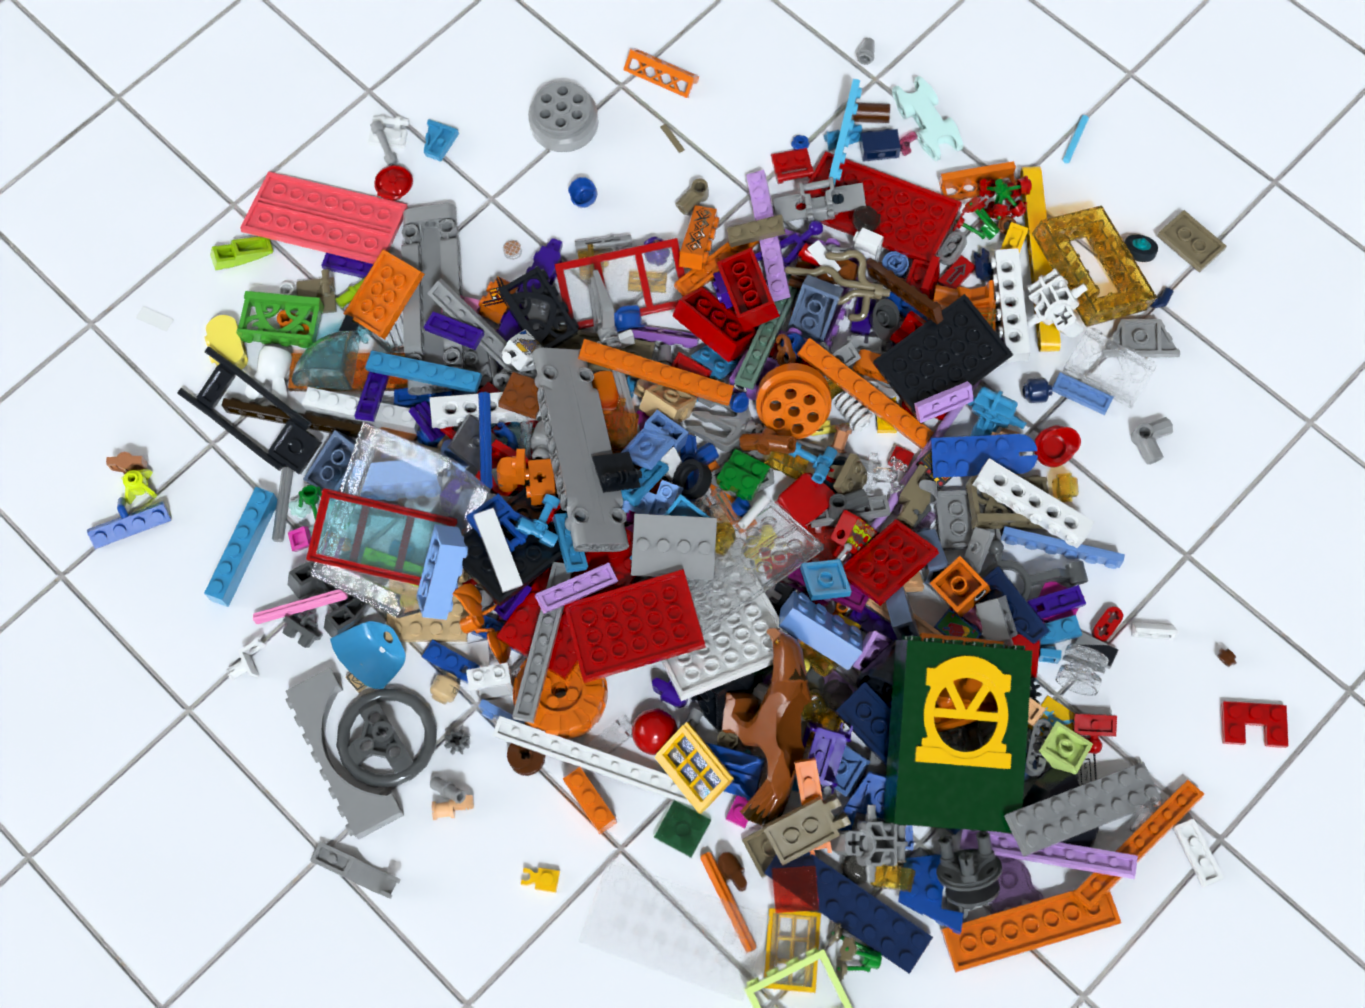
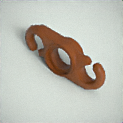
M786 334L778 335L776 343L779 344L781 339L784 340L783 347L781 345L777 346L779 351L777 353V362L779 366L795 363L796 354L793 351L790 338ZM785 353L789 356L788 363L784 360Z

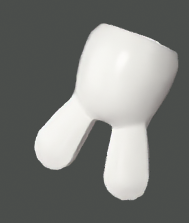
M264 346L260 350L257 373L253 377L263 387L266 380L273 381L272 394L284 403L287 402L285 377L292 364L291 353L277 347ZM246 386L245 394L249 399L259 398L260 393L251 386Z

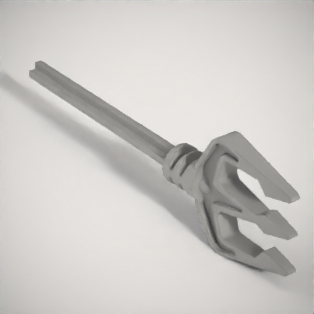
M594 270L593 277H590L591 284H588L594 329L599 336L601 344L620 349L621 343L614 322L613 305L598 270ZM612 370L630 440L632 441L640 432L627 380L624 373Z
M698 397L699 402L710 408L718 405L731 409L729 405H722ZM748 408L744 412L737 413L735 417L712 415L706 411L692 412L694 417L704 423L711 422L729 432L726 438L706 433L702 426L688 425L687 431L713 444L724 452H730L740 445L739 438L742 434L762 433L767 427H762L761 423L755 425V421H752ZM801 439L796 440L802 444V449L815 456H818L819 453L822 455L827 448ZM837 453L835 459L846 461L849 454ZM859 457L868 472L879 475L881 463Z

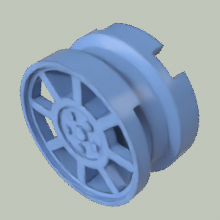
M892 251L884 256L882 265L887 270H892L896 276L905 278L909 261L906 255Z

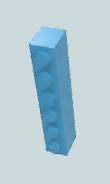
M255 487L204 592L210 601L229 607L276 509L277 497L274 493Z

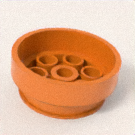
M798 363L778 366L769 371L758 385L756 392L758 416L767 428L774 430L779 435L793 436L796 440L806 438L814 434L825 423L831 411L832 401L829 384L819 371L810 366ZM794 389L795 391L787 392L786 390ZM806 395H813V397H811V398H807V397H805V396H806ZM772 401H779V403H777V404H773V403H771V402H772ZM793 406L798 407L797 409H790ZM816 412L817 414L810 415L809 413ZM776 418H782L783 420H781V421H776L775 419H776Z

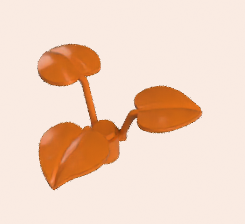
M464 584L458 587L452 594L470 614L460 619L461 630L466 634L473 631L477 634L489 632L487 640L499 664L507 663L511 647L497 639L496 636L500 630L495 632L493 628H481L484 624L483 616L493 611L498 604L482 612V596L479 590L472 584Z

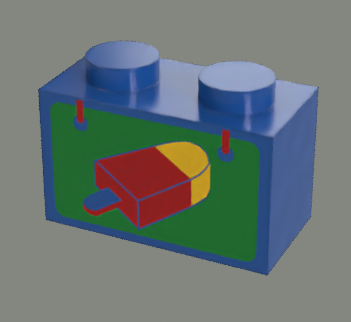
M948 609L934 626L940 633L948 636L980 639L982 635L976 625L967 623L963 617L960 618L951 609Z

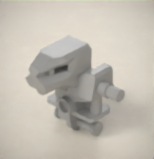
M867 805L866 821H859L857 823V831L838 830L840 836L830 840L832 851L840 855H856L858 865L865 866L866 882H875L876 866H882V864L896 866L897 862H906L905 846H908V842L905 841V827L907 825H897L886 821L884 823L877 822L876 805Z

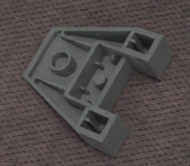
M365 549L359 551L357 563L361 562ZM351 552L331 557L349 561ZM310 561L289 572L287 585L299 599L315 589L319 594L340 588L346 589L348 598L329 604L334 611L325 616L324 629L332 638L359 624L390 579Z

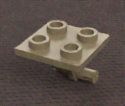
M328 269L321 270V279L296 282L297 296L320 298L324 305L322 314L337 312L334 277H329Z

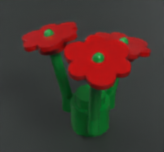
M974 197L970 202H967L958 220L955 221L956 223L952 231L954 232L956 228L960 229L962 226L979 235L982 239L987 237L991 240L1000 229L984 210L985 202L988 199L986 198L981 201L980 197ZM975 212L984 222L980 227L981 232L964 223L965 219L962 218L964 213Z

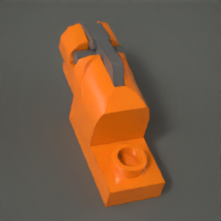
M517 449L516 456L501 458L497 468L492 469L491 474L499 490L511 492L517 488V484L525 485V449Z

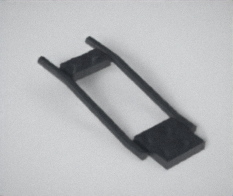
M207 347L204 353L220 364L217 365L197 395V398L183 388H180L177 394L214 420L278 471L285 464L296 473L302 474L323 443L307 431L312 423L211 347ZM236 376L291 417L268 450V453L213 411V408L217 406Z

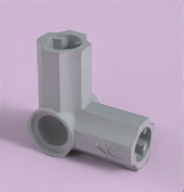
M1164 417L1150 423L1140 424L1131 434L1132 442L1138 446L1147 465L1156 463L1164 458L1156 439L1172 434L1173 424L1170 419ZM1139 432L1144 433L1146 437H1142Z

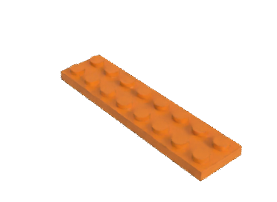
M1073 890L962 923L961 934L952 932L953 930L948 927L942 929L941 932L954 972L964 971L1121 924L1122 922L1111 892L1109 891L1090 911L1073 896V893L1076 891Z

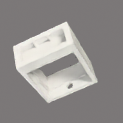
M508 662L466 670L469 691L476 703L481 702L482 699L487 701L513 696L514 677Z

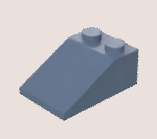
M807 275L802 284L786 332H788L789 328H796L802 332V337L811 338L819 343L824 342L844 288Z
M334 430L303 480L315 487L319 486L321 492L323 488L342 492L356 479L355 464L369 463L374 454L347 434Z

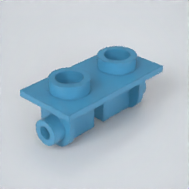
M854 124L853 130L848 131L847 136H850L849 145L860 142L862 125ZM839 130L826 132L824 135L828 151L836 149L840 134Z

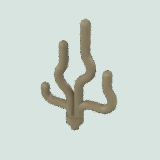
M848 250L843 253L827 252L825 257L828 260L844 261L849 258L858 259L859 281L843 279L834 268L829 266H820L815 269L787 266L784 269L786 274L800 276L810 275L817 277L822 274H829L838 285L855 288L842 296L838 304L843 305L854 297H863L861 312L859 314H849V321L860 322L867 317L871 298L881 300L882 296L890 297L891 289H885L883 284L871 283L867 280L865 274L866 258L857 250Z

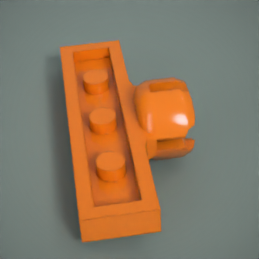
M937 698L935 703L937 708L956 710L952 700ZM962 701L965 709H967L971 702ZM981 703L976 711L997 713L998 708L995 704ZM934 717L938 733L980 721Z

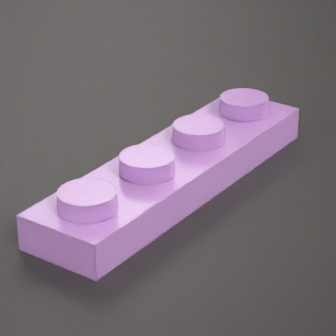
M607 563L536 593L535 597L543 614H546L616 584L618 580L610 564Z

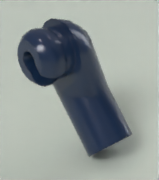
M1165 288L1160 297L1157 295L1149 296L1148 305L1154 309L1165 307L1174 291L1170 288Z

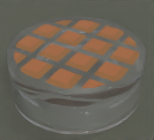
M516 240L505 242L503 245L505 257L512 260L519 258L522 254L521 244Z

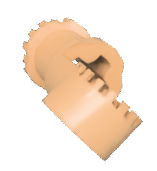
M466 795L465 800L460 804L455 803L453 800L443 803L432 802L433 820L441 817L455 818V810L473 809V796Z

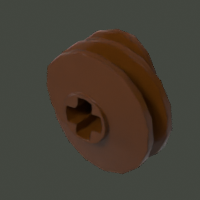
M511 743L507 750L508 763L513 771L519 775L530 776L536 774L545 763L544 754ZM529 752L531 757L529 759L526 757L524 760L522 755L524 753L527 755Z

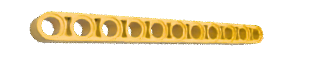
M1041 166L1021 167L1020 179L1027 176L1032 183L1030 194L1025 196L1022 194L1023 202H1027L1024 219L1025 227L1029 228L1026 238L1031 284L1038 281V277L1041 275L1045 276L1053 271ZM1042 321L1036 323L1039 352L1060 351V331L1057 330L1055 324L1046 325Z

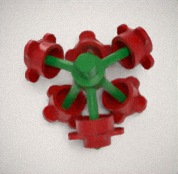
M1027 176L1018 179L1017 185L1013 182L1005 184L1002 179H997L996 181L994 179H981L980 197L988 196L992 198L996 193L995 201L989 202L984 210L990 218L1003 220L1007 215H1010L1011 218L1022 216L1026 212L1027 202L1014 200L1020 197L1021 194H1024V196L1030 194L1032 183ZM1003 199L1006 200L1007 204L1011 205L1009 211L1008 206L1003 205Z

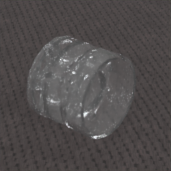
M1067 645L1064 652L1065 655L1062 658L1064 664L1059 667L1055 678L1056 682L1062 687L1078 694L1097 695L1102 682L1100 676L1105 673V668L1109 661L1108 658L1099 651L1086 646Z

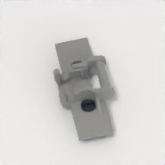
M829 177L828 180L806 184L800 182V194L773 198L776 216L782 214L784 222L800 219L808 220L809 223L815 220L835 219V215H838L840 212L866 208L863 183L834 187L833 177ZM830 187V190L825 191L826 195L822 197L811 198L810 194H805V191ZM799 203L806 204V208L802 211L797 210L796 206Z

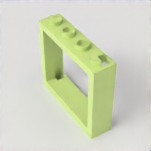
M817 947L805 952L806 957L800 960L795 957L785 962L787 966L780 970L778 967L767 971V976L760 980L758 977L746 982L747 987L743 988L752 1008H761L754 992L820 959L843 1007L852 1008L824 949L818 950Z

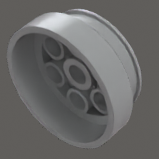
M567 81L554 82L543 87L536 94L528 113L530 130L534 139L544 148L554 152H572L584 147L595 136L599 124L597 106L593 98L579 85Z

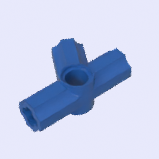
M688 434L686 445L680 450L682 462L688 459H695L707 465L719 458L716 448L711 443H707L697 449L696 436ZM698 469L689 474L686 480L687 490L697 483L699 478Z

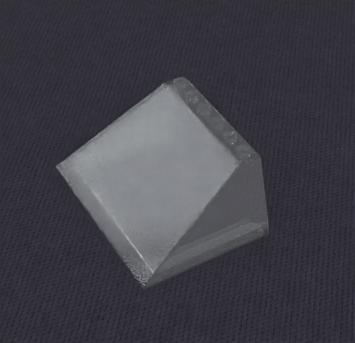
M363 422L339 492L457 519L455 527H459L463 536L473 528L466 520V516L486 503L491 489L454 459ZM336 500L318 554L349 561L362 505ZM370 507L357 563L361 562L366 547L398 557L407 516ZM415 518L405 560L424 566L434 525L444 524ZM317 562L314 563L311 576L396 618L421 612L416 597L417 586Z

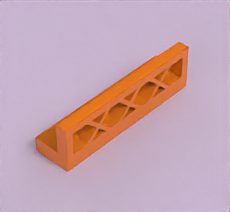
M630 49L623 69L685 98L689 97L693 84L698 83L700 77L639 49ZM632 59L639 62L640 69L634 70L630 68ZM653 67L656 75L649 77L645 68ZM669 74L672 82L665 84L661 75ZM683 80L688 83L685 92L679 90L677 82Z
M1011 161L943 173L939 181L941 193L955 200L979 197L980 180L983 178L986 180L994 179L995 181L997 179L1010 178V182L1017 185L1014 177L1015 163ZM966 185H972L976 189L973 192H968L963 188ZM953 188L958 192L955 195L948 196L946 189Z

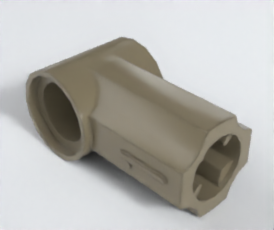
M696 179L693 181L691 188L675 203L682 214L688 216L694 210L695 205L698 206L700 202L708 199L709 189L706 180Z

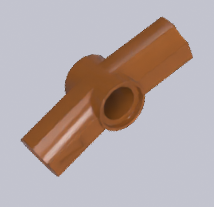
M769 428L764 429L762 433L742 434L739 438L740 447L743 451L757 450L761 454L769 455L771 451L789 454L794 453L796 450L797 441L795 437L779 435Z

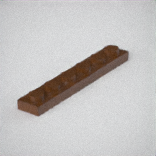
M872 258L866 261V268L871 278L883 284L885 288L891 289L892 293L936 324L943 321L942 307L938 302L929 299L925 293L919 292L915 286H910L903 278L896 276L892 270H887L880 262L877 263Z

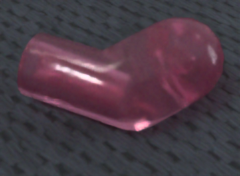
M914 131L900 139V151L903 156L911 153L910 143L918 138Z

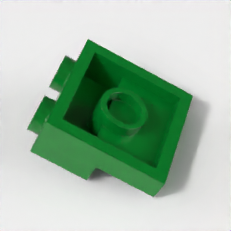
M735 449L729 461L725 463L719 473L716 484L722 490H730L737 497L752 502L767 476L770 466Z

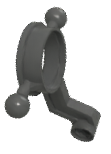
M992 540L988 551L994 556L995 563L987 567L981 576L983 579L998 566L1002 570L1016 572L1024 582L1022 595L1026 600L1030 596L1032 586L1048 582L1063 583L1068 581L1071 586H1076L1088 582L1083 561L1068 563L1065 565L1066 569L1058 568L1029 575L1020 564L1003 560L1001 553L1004 550V545L1000 540Z

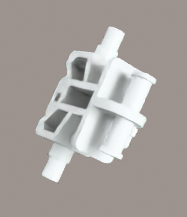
M1054 268L1053 271L1045 276L1041 275L1038 277V281L1027 286L1031 293L1029 299L1036 305L1034 308L1036 314L1027 320L1029 327L1042 321L1046 325L1054 323L1057 330L1068 337H1075L1084 332L1083 321L1080 315L1074 311L1080 304L1077 298L1088 290L1084 283L1070 290L1067 286L1068 281L1063 276H1060L1058 270Z

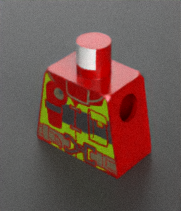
M844 509L831 535V540L838 545L832 555L837 558L844 550L846 543H850L852 549L847 551L840 560L843 561L848 552L853 555L857 554L872 540L877 531L860 517Z

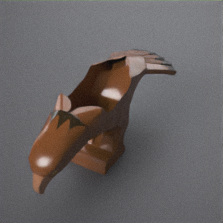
M770 628L766 631L773 643V675L758 713L755 715L758 699L754 694L726 692L722 725L723 732L736 734L744 745L761 748L767 758V779L740 811L745 819L761 826L781 817L788 804L796 775L794 761L802 760L806 751L801 740V714L804 706L811 702L803 650L795 638L784 633L779 628Z

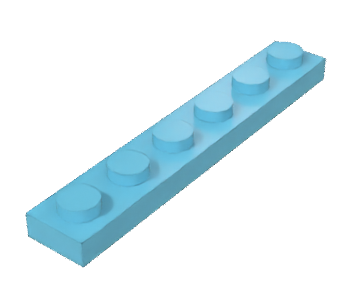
M853 79L829 174V177H833L834 187L836 180L841 179L842 169H839L840 163L844 164L846 153L843 151L844 147L848 148L850 136L847 135L848 131L853 130L855 120L851 119L852 115H856L859 105L856 104V98L860 99L862 88L859 87L860 80Z

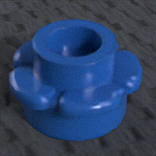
M797 135L793 138L791 145L794 150L808 148L809 139L806 136Z

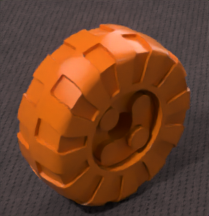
M527 659L521 664L520 670L514 679L512 690L514 706ZM577 663L566 680L548 670L534 723L524 722L525 725L567 740L585 735L599 722L605 711L608 699L606 678L584 683L579 663ZM558 692H566V695L564 697H556V694Z

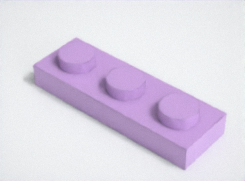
M967 381L914 403L917 420L922 423L973 402L972 385Z

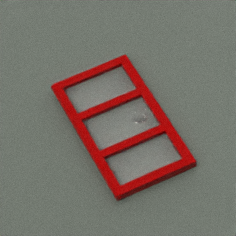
M677 238L554 264L562 302L564 301L569 309L567 313L570 318L574 317L579 325L578 330L594 327L588 284H591L590 277H593L594 270H598L612 302L614 313L620 307L629 305L639 306L641 316L675 309L679 299L684 297L674 287L675 282L685 275L684 267H679L680 248Z

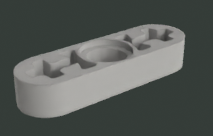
M1039 719L1031 729L1025 762V772L1031 777L1040 776L1046 765L1044 756L1033 749V744L1043 745L1052 729L1050 722L1044 719ZM1040 727H1043L1045 731L1042 738L1039 737ZM1035 758L1038 759L1036 764V770L1033 769L1032 765Z

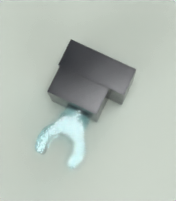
M346 314L338 331V337L352 342L354 337L357 336L363 343L368 344L369 339L364 338V335L372 336L373 332L368 329H358L359 324L353 322V317Z

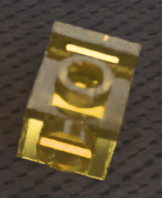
M717 522L715 553L724 556L736 539L735 528L728 522H723V524Z

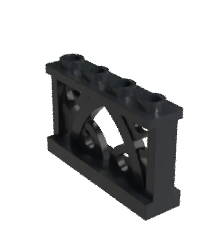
M539 266L507 285L498 288V294L521 331L526 329L540 344L550 333L556 339L543 347L555 348L573 336L578 335L579 325L574 317L571 319L568 315L569 309L564 301L560 302L557 297L559 293L555 286H550L547 281L549 277L545 270H540ZM537 279L541 287L536 289L533 284L531 287L532 292H528V281ZM523 284L524 292L509 293V291ZM545 290L549 296L543 294ZM523 299L527 300L526 309H521L519 307L521 303L525 304ZM531 300L541 301L550 305L547 324L539 319L526 320L525 317L531 310ZM557 309L560 312L561 316L556 317ZM564 322L567 325V331L564 334H557L552 330V327L560 330L562 328L558 326V323ZM539 324L544 329L542 330L541 327H539V330L535 331L533 329V325Z

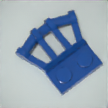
M498 493L468 514L466 520L481 537L473 516L474 514L494 508L500 526L503 524L515 537L511 541L505 537L509 550L512 553L516 546L526 543L528 536L515 530V526L509 520L513 519L518 522L521 517L531 522L533 520L515 512Z

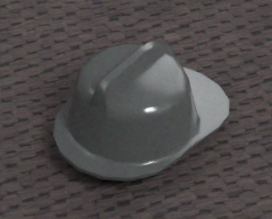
M881 299L871 311L869 321L880 339L885 342H892L890 340L892 334L899 329V310L890 299Z

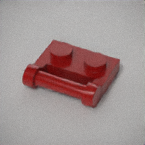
M807 148L771 154L777 184L804 177L809 179L814 173ZM804 168L806 169V170H801V171H796V172H791V173L782 174V172H788V171H793V170H798V169H804Z

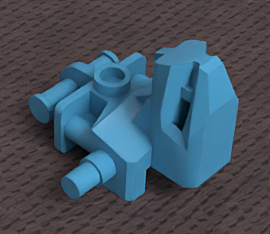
M982 387L977 397H974V401L968 403L969 406H972L971 412L978 416L971 436L991 435L992 432L996 433L999 427L1008 428L1009 424L1024 429L1027 423L1014 416L1018 403L1003 396V391L1001 390L997 393Z

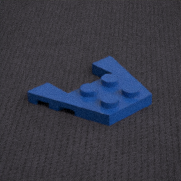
M868 771L842 809V811H845L851 824L838 830H852L856 813L859 812L867 815V805H876L877 818L883 819L885 775ZM907 825L905 827V841L908 842V846H905V849L913 851V826Z
M941 854L905 858L906 862L903 864L898 902L921 915L930 917L939 925L952 929V932L961 934L964 913L941 909L944 886L938 881L936 873L937 867L940 864Z

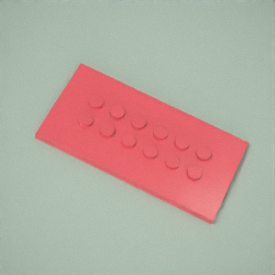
M268 171L240 229L243 233L374 264L383 249L389 252L403 221V212L408 207L407 204Z

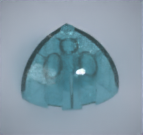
M356 330L338 331L328 334L311 344L296 363L292 375L293 384L296 386L352 390L361 338Z

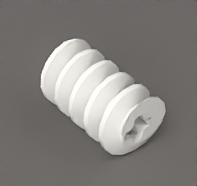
M843 391L835 396L832 402L836 403L837 409H841L840 413L845 415V420L849 421L851 427H854V432H860L869 425V419L873 414L869 413L866 415L865 413L868 411V408L864 407L861 409L862 404L856 402L855 398Z

